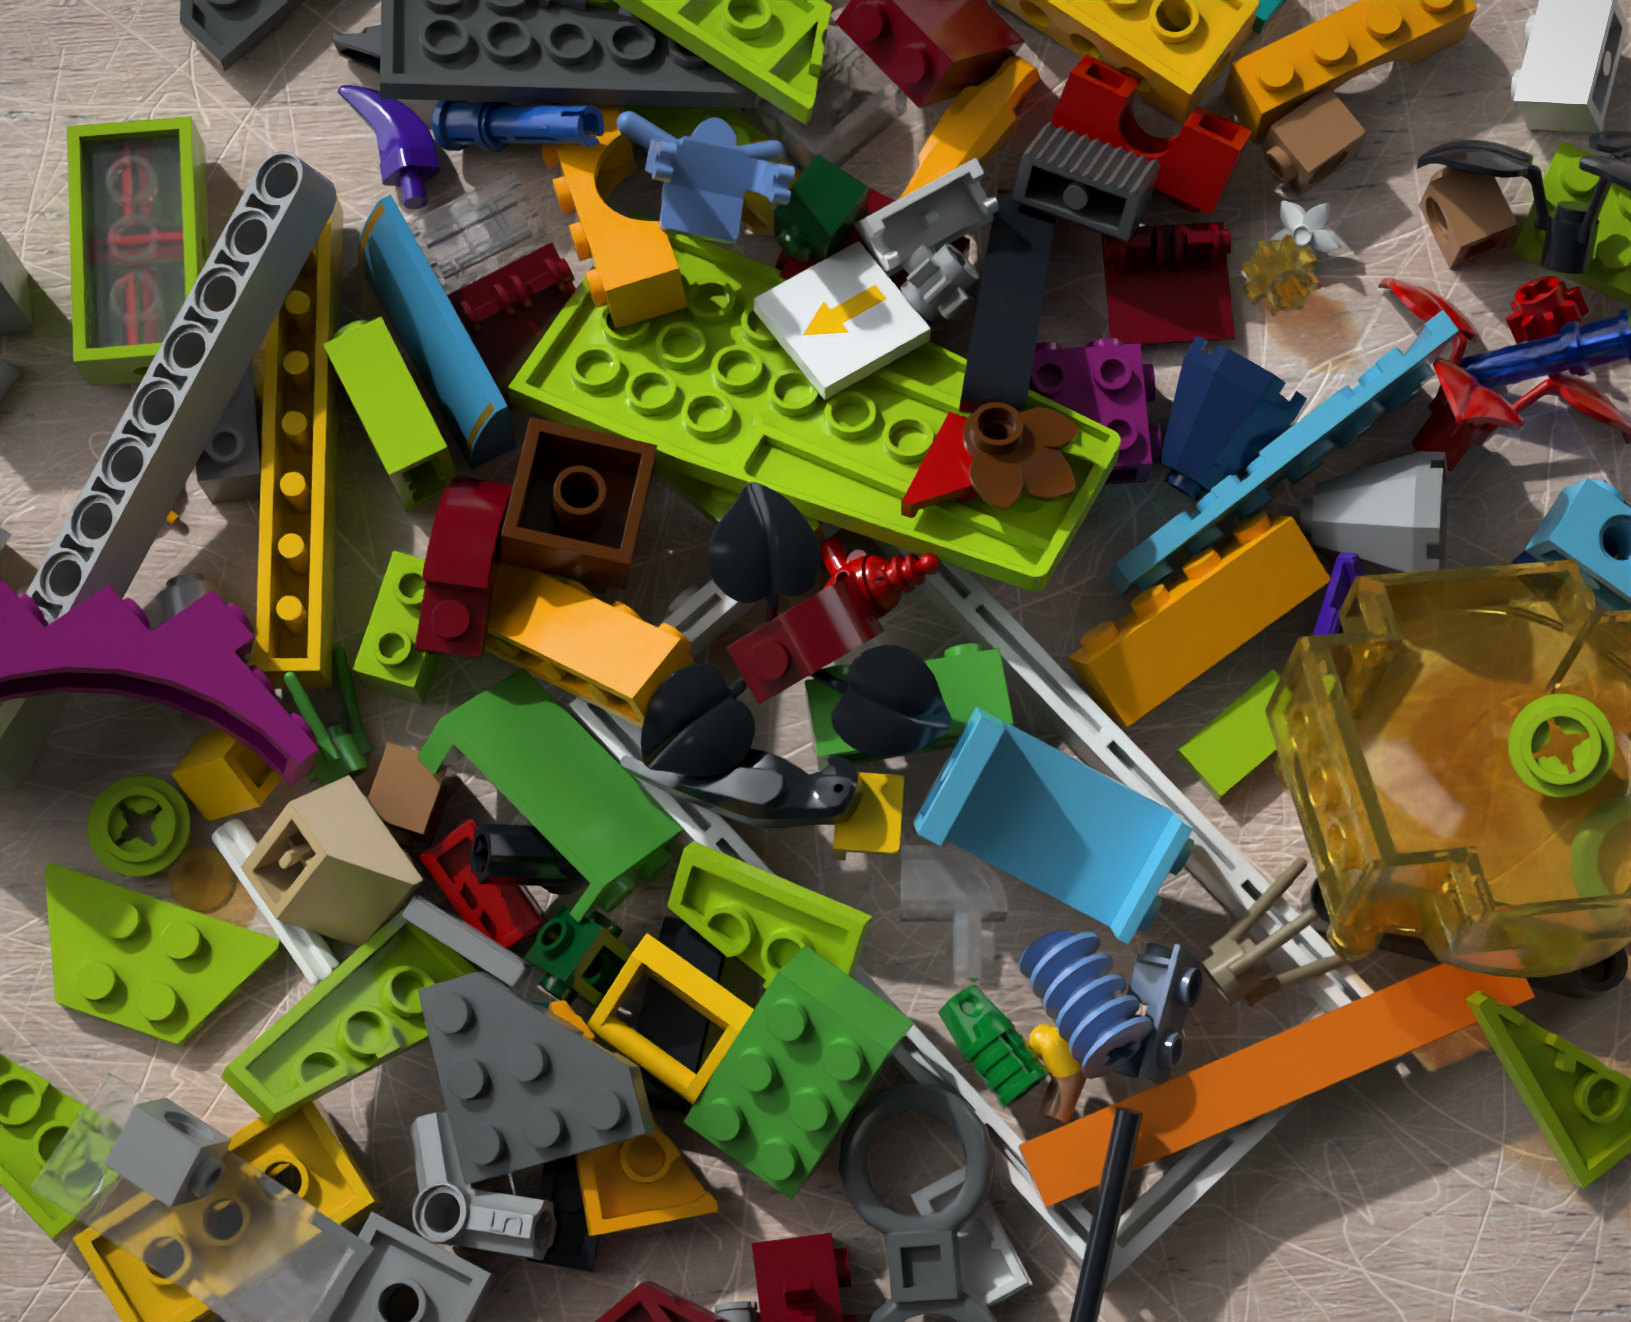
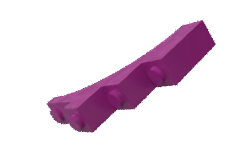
M4 579L0 580V703L11 699L59 692L115 694L166 705L212 724L254 751L291 787L312 772L319 748L316 746L317 738L312 728L297 713L289 715L274 698L275 690L273 685L261 669L255 665L247 667L246 664L249 662L255 639L252 624L246 614L236 604H226L213 589L150 632V622L140 606L131 598L122 600L109 584L44 627L46 625L44 615L34 600L26 593H21L17 596Z

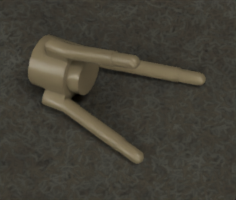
M1303 857L1297 858L1224 936L1208 946L1213 955L1201 962V965L1213 985L1230 1006L1244 998L1251 1007L1269 994L1325 974L1354 960V953L1350 950H1345L1269 979H1262L1263 976L1272 971L1265 957L1314 923L1318 918V914L1313 909L1307 910L1293 921L1288 922L1257 945L1250 938L1238 944L1307 867V860Z

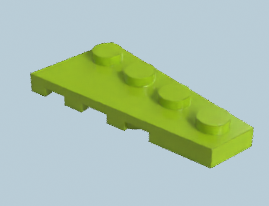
M406 906L228 1064L221 1078L270 1124L428 1040L429 1036L418 989L478 971L458 952L403 918L401 915L407 908Z

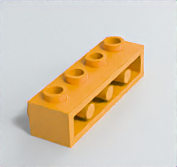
M1258 512L1249 516L1233 529L1232 532L1235 537L1218 550L1208 548L1197 553L1183 564V575L1166 587L1163 584H1159L1145 590L1131 602L1133 610L1116 623L1112 621L1103 622L1081 637L1079 642L1082 647L1067 658L1096 704L1113 722L1128 728L1329 583V575L1293 517L1273 513L1266 514V512Z
M500 563L493 592L484 647L485 651L519 668H524L527 672L642 728L649 704L659 686L678 669L696 664L689 653L692 649L690 641L676 628L666 623H661L659 627H655L643 621L633 609L622 602L614 601L612 605L602 602L590 590L575 580L570 579L564 584L552 578L549 573Z

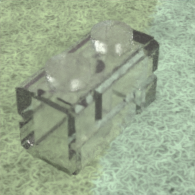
M514 171L407 223L446 295L549 244L545 227Z

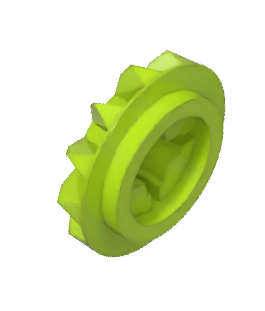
M1571 694L1546 695L1528 704L1516 717L1508 739L1509 757L1517 775L1533 790L1552 797L1576 796L1596 786L1608 772L1615 751L1613 731L1602 711L1590 701ZM1550 718L1554 719L1556 726H1560L1565 735L1573 733L1579 735L1584 732L1589 734L1588 738L1581 740V744L1572 749L1574 757L1572 763L1575 771L1569 773L1566 764H1562L1557 756L1546 758L1544 755L1536 759L1533 756V753L1542 750L1541 746L1550 742V735L1548 733L1550 727L1547 722Z
M148 775L129 776L112 783L97 797L88 817V839L96 857L112 871L123 877L151 878L154 873L175 866L178 856L185 847L190 845L189 834L193 818L183 796L168 782ZM128 807L130 811L134 814L138 813L144 819L154 813L157 819L152 822L150 827L155 834L153 838L158 843L153 846L149 842H144L139 837L133 838L128 842L126 836L131 832L132 827L127 821L129 817L123 810Z

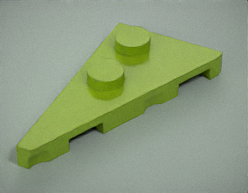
M1477 990L1465 999L1571 1183L1585 1189L1631 1153V1079L1607 1067L1599 1062L1597 1058L1562 1037L1540 1027L1527 1019L1525 1015L1495 1000L1482 991Z

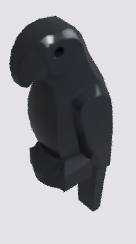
M750 748L745 758L732 769L718 775L702 777L679 776L671 772L650 770L642 761L627 755L623 756L620 761L621 767L634 777L680 799L758 828L835 825L850 820L858 808L863 796V782L859 771L848 759L839 756L828 757L829 765L822 771L808 774L799 766L781 756Z

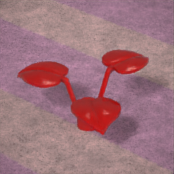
M1384 278L1378 285V288L1391 289L1410 311L1425 322H1428L1444 310L1459 329L1450 341L1452 352L1449 361L1437 357L1433 362L1440 386L1435 398L1428 406L1433 413L1411 441L1412 446L1417 452H1446L1448 471H1452L1473 443L1482 446L1489 435L1499 427L1521 430L1525 425V421L1519 413L1545 395L1564 398L1571 406L1584 414L1619 429L1625 443H1631V425L1620 414L1610 399L1585 380L1558 368L1550 367L1546 373L1549 379L1544 380L1517 401L1510 404L1493 390L1483 387L1474 376L1459 367L1467 346V339L1476 342L1480 336L1473 323L1463 312L1444 297L1418 285L1393 278Z

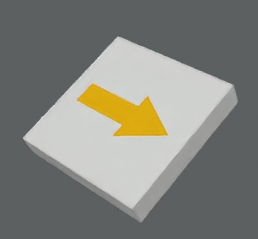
M859 241L754 298V312L824 400L930 341L931 328Z

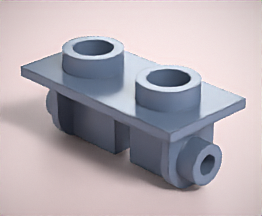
M1147 943L1145 954H1137L1127 995L1137 997L1141 1005L1148 1006L1145 1016L1152 1021L1153 1030L1141 1042L1138 1051L1124 1065L1115 1070V1073L1132 1078H1138L1139 1073H1141L1155 1084L1160 1085L1169 1080L1171 1071L1174 1072L1179 1068L1185 1050V1037L1182 1033L1188 1007L1192 1008L1198 1001L1202 987V973L1199 969L1200 961L1181 945L1174 944L1172 950L1159 944ZM1135 1014L1133 1018L1141 1017V1015Z

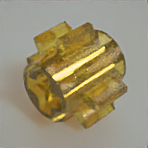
M1286 234L1282 241L1272 240L1264 242L1261 240L1258 242V248L1253 252L1250 261L1241 263L1243 271L1250 280L1244 285L1243 289L1253 305L1263 302L1271 316L1276 317L1280 311H1292L1295 309L1301 311L1304 309V304L1309 300L1312 291L1321 288L1320 282L1312 271L1320 263L1309 246L1299 250L1291 235Z

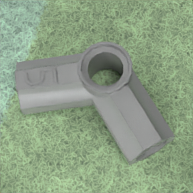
M435 1112L417 1117L416 1121L408 1124L419 1188V1195L413 1205L412 1214L416 1231L426 1240L447 1246L543 1260L546 1251L553 1245L557 1220L554 1216V1203L547 1200L481 1190L480 1182L465 1185L447 1112ZM458 1202L460 1217L457 1224L450 1230L448 1215L453 1205Z

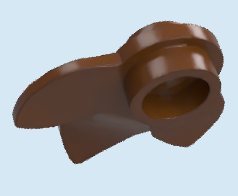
M991 402L980 406L966 420L962 435L963 445L970 456L973 457L969 479L974 490L985 503L1003 512H1008L1016 504L1021 493L1029 499L1045 502L1070 497L1075 492V479L1072 469L1060 450L1076 438L1080 427L1065 415L1049 408L1037 407L1018 412L1014 407L1001 402ZM988 436H999L1003 440H994L988 438Z

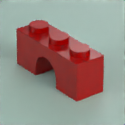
M1086 54L1070 72L1050 122H1053L1056 129L1064 126L1068 133L1076 130L1079 137L1087 134L1091 141L1099 138L1102 145L1110 142L1114 149L1122 146L1125 153L1134 151L1137 158L1146 155L1149 162L1157 159L1161 167L1155 189L1168 194L1170 201L1184 210L1190 212L1204 211L1212 215L1228 189L1253 131L1197 105L1183 124L1179 135L1171 138L1151 136L1141 129L1133 114V100L1141 79Z

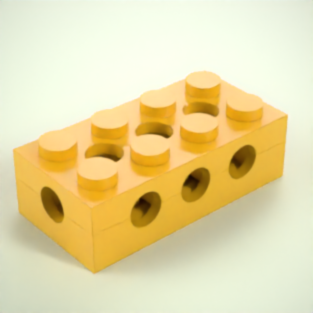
M994 0L1080 58L1087 54L1141 79L1136 95L1182 125L1250 36L1260 5L1258 0Z
M318 1098L270 1124L260 1116L229 1136L228 1138L231 1139V1142L221 1160L225 1163L223 1176L214 1190L205 1198L169 1207L144 1191L73 1237L74 1242L122 1322H211L368 1219L371 1211L377 1213L385 1208V1205ZM297 1168L302 1177L300 1191L293 1199L280 1202L275 1193L276 1181L286 1170ZM239 1205L244 1215L243 1226L236 1236L224 1240L218 1228L219 1219L226 1209ZM180 1242L186 1254L185 1263L179 1273L168 1278L162 1269V1257L168 1247Z

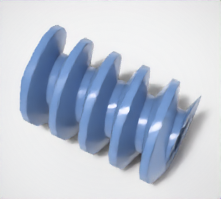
M1058 930L1046 934L1030 944L1019 960V970L1030 979L1033 993L1043 1000V1007L1047 1016L1056 1021L1055 1024L1059 1036L1069 1042V1051L1072 1057L1079 1063H1082L1083 1075L1089 1079L1102 1077L1124 1065L1138 1051L1141 1042L1153 1030V1023L1146 1016L1133 1018L1139 1010L1140 1002L1133 995L1121 996L1126 988V980L1118 973L1108 975L1113 967V959L1105 952L1096 953L1100 947V938L1097 934L1084 932L1074 935L1069 930Z

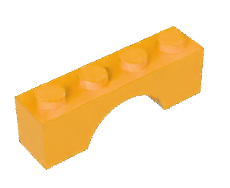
M1360 0L1232 62L1223 93L1242 126L1253 131L1250 139L1254 143L1267 136L1271 125L1327 86L1334 91L1363 72L1391 61L1405 60L1410 65H1413L1464 40L1478 8L1473 0Z
M548 104L565 107L591 105L598 108L603 116V135H586L596 136L599 140V143L593 147L567 144L539 145L547 170L558 167L562 176L552 179L563 216L575 213L577 223L568 225L578 260L580 262L591 258L594 269L584 273L595 308L607 305L615 329L688 307L678 263L666 232L659 228V221H643L628 218L606 205L608 197L614 188L624 178L637 170L630 139L622 135L617 129V118L621 114L619 105Z

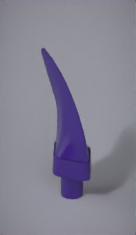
M340 86L338 89L339 95L375 131L381 162L379 165L382 184L401 187L403 203L406 208L420 209L428 204L425 183L441 171L438 150L426 125L411 109L396 99H380L379 91L361 86Z

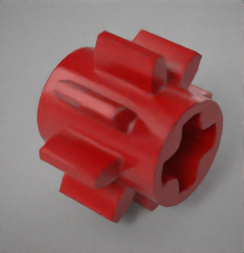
M1543 276L1525 283L1516 291L1514 295L1515 301L1510 303L1513 314L1505 318L1516 344L1527 341L1530 350L1536 349L1540 354H1553L1569 348L1579 339L1580 329L1585 327L1582 317L1589 313L1579 286L1567 289L1565 281H1559L1554 276Z

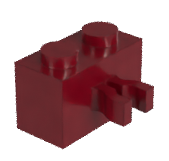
M832 1233L751 1243L761 1322H857L855 1314L842 1315L839 1288L852 1287L847 1246L833 1248Z

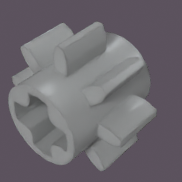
M946 243L939 251L932 245L928 248L922 244L901 264L910 274L907 277V281L900 287L901 292L911 306L929 321H934L940 314L947 320L952 317L957 321L978 301L970 289L972 284L979 279V275L969 260L949 243Z

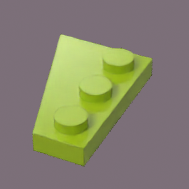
M695 841L683 849L667 904L671 911L727 957L737 956L766 980L762 985L766 990L777 972L805 945L853 978L873 917Z

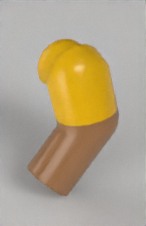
M1044 1023L1035 1027L1028 1039L1029 1048L1035 1051L1039 1059L1043 1060L1045 1066L1051 1072L1050 1083L1037 1113L1053 1122L1066 1125L1070 1121L1087 1077L1083 1075L1082 1063L1076 1061L1070 1054L1069 1042L1059 1036L1056 1025L1052 1026Z

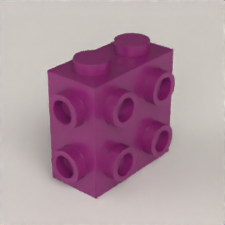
M1101 338L1089 342L1087 347L1062 349L1061 344L1055 342L1036 343L1029 390L1116 431L1120 436L1119 458L1104 485L1146 482L1152 461H1160L1161 434L1158 423L1148 424L1146 402L1155 401V374L1153 364H1142L1141 344H1124V341L1118 338Z

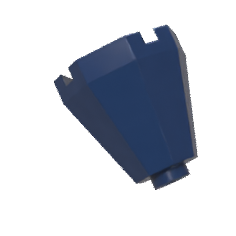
M1196 336L1183 358L1160 458V465L1169 471L1165 482L1195 500L1198 499L1202 491L1209 493L1214 486L1230 474L1238 477L1260 456L1259 452L1296 424L1307 404V398L1298 391L1288 401L1280 394L1286 382L1231 349L1217 344L1211 355L1207 354L1208 341L1199 336Z

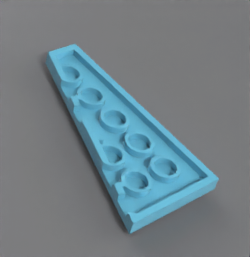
M1444 310L1424 324L1425 328L1404 355L1399 349L1394 347L1377 360L1375 365L1358 379L1359 384L1355 388L1351 389L1349 385L1343 387L1259 452L1260 456L1245 469L1247 471L1245 476L1239 479L1236 475L1232 476L1230 474L1211 489L1212 491L1196 504L1198 510L1191 515H1188L1186 511L1180 513L1117 561L1107 578L1119 594L1124 596L1136 586L1144 592L1160 584L1174 572L1169 562L1187 549L1192 556L1208 549L1224 535L1219 526L1228 519L1238 514L1244 520L1256 514L1274 499L1268 491L1286 477L1292 485L1297 484L1323 463L1321 459L1336 447L1333 444L1334 442L1342 450L1372 428L1371 423L1385 412L1384 406L1393 414L1421 392L1419 388L1435 375L1430 365L1459 331Z

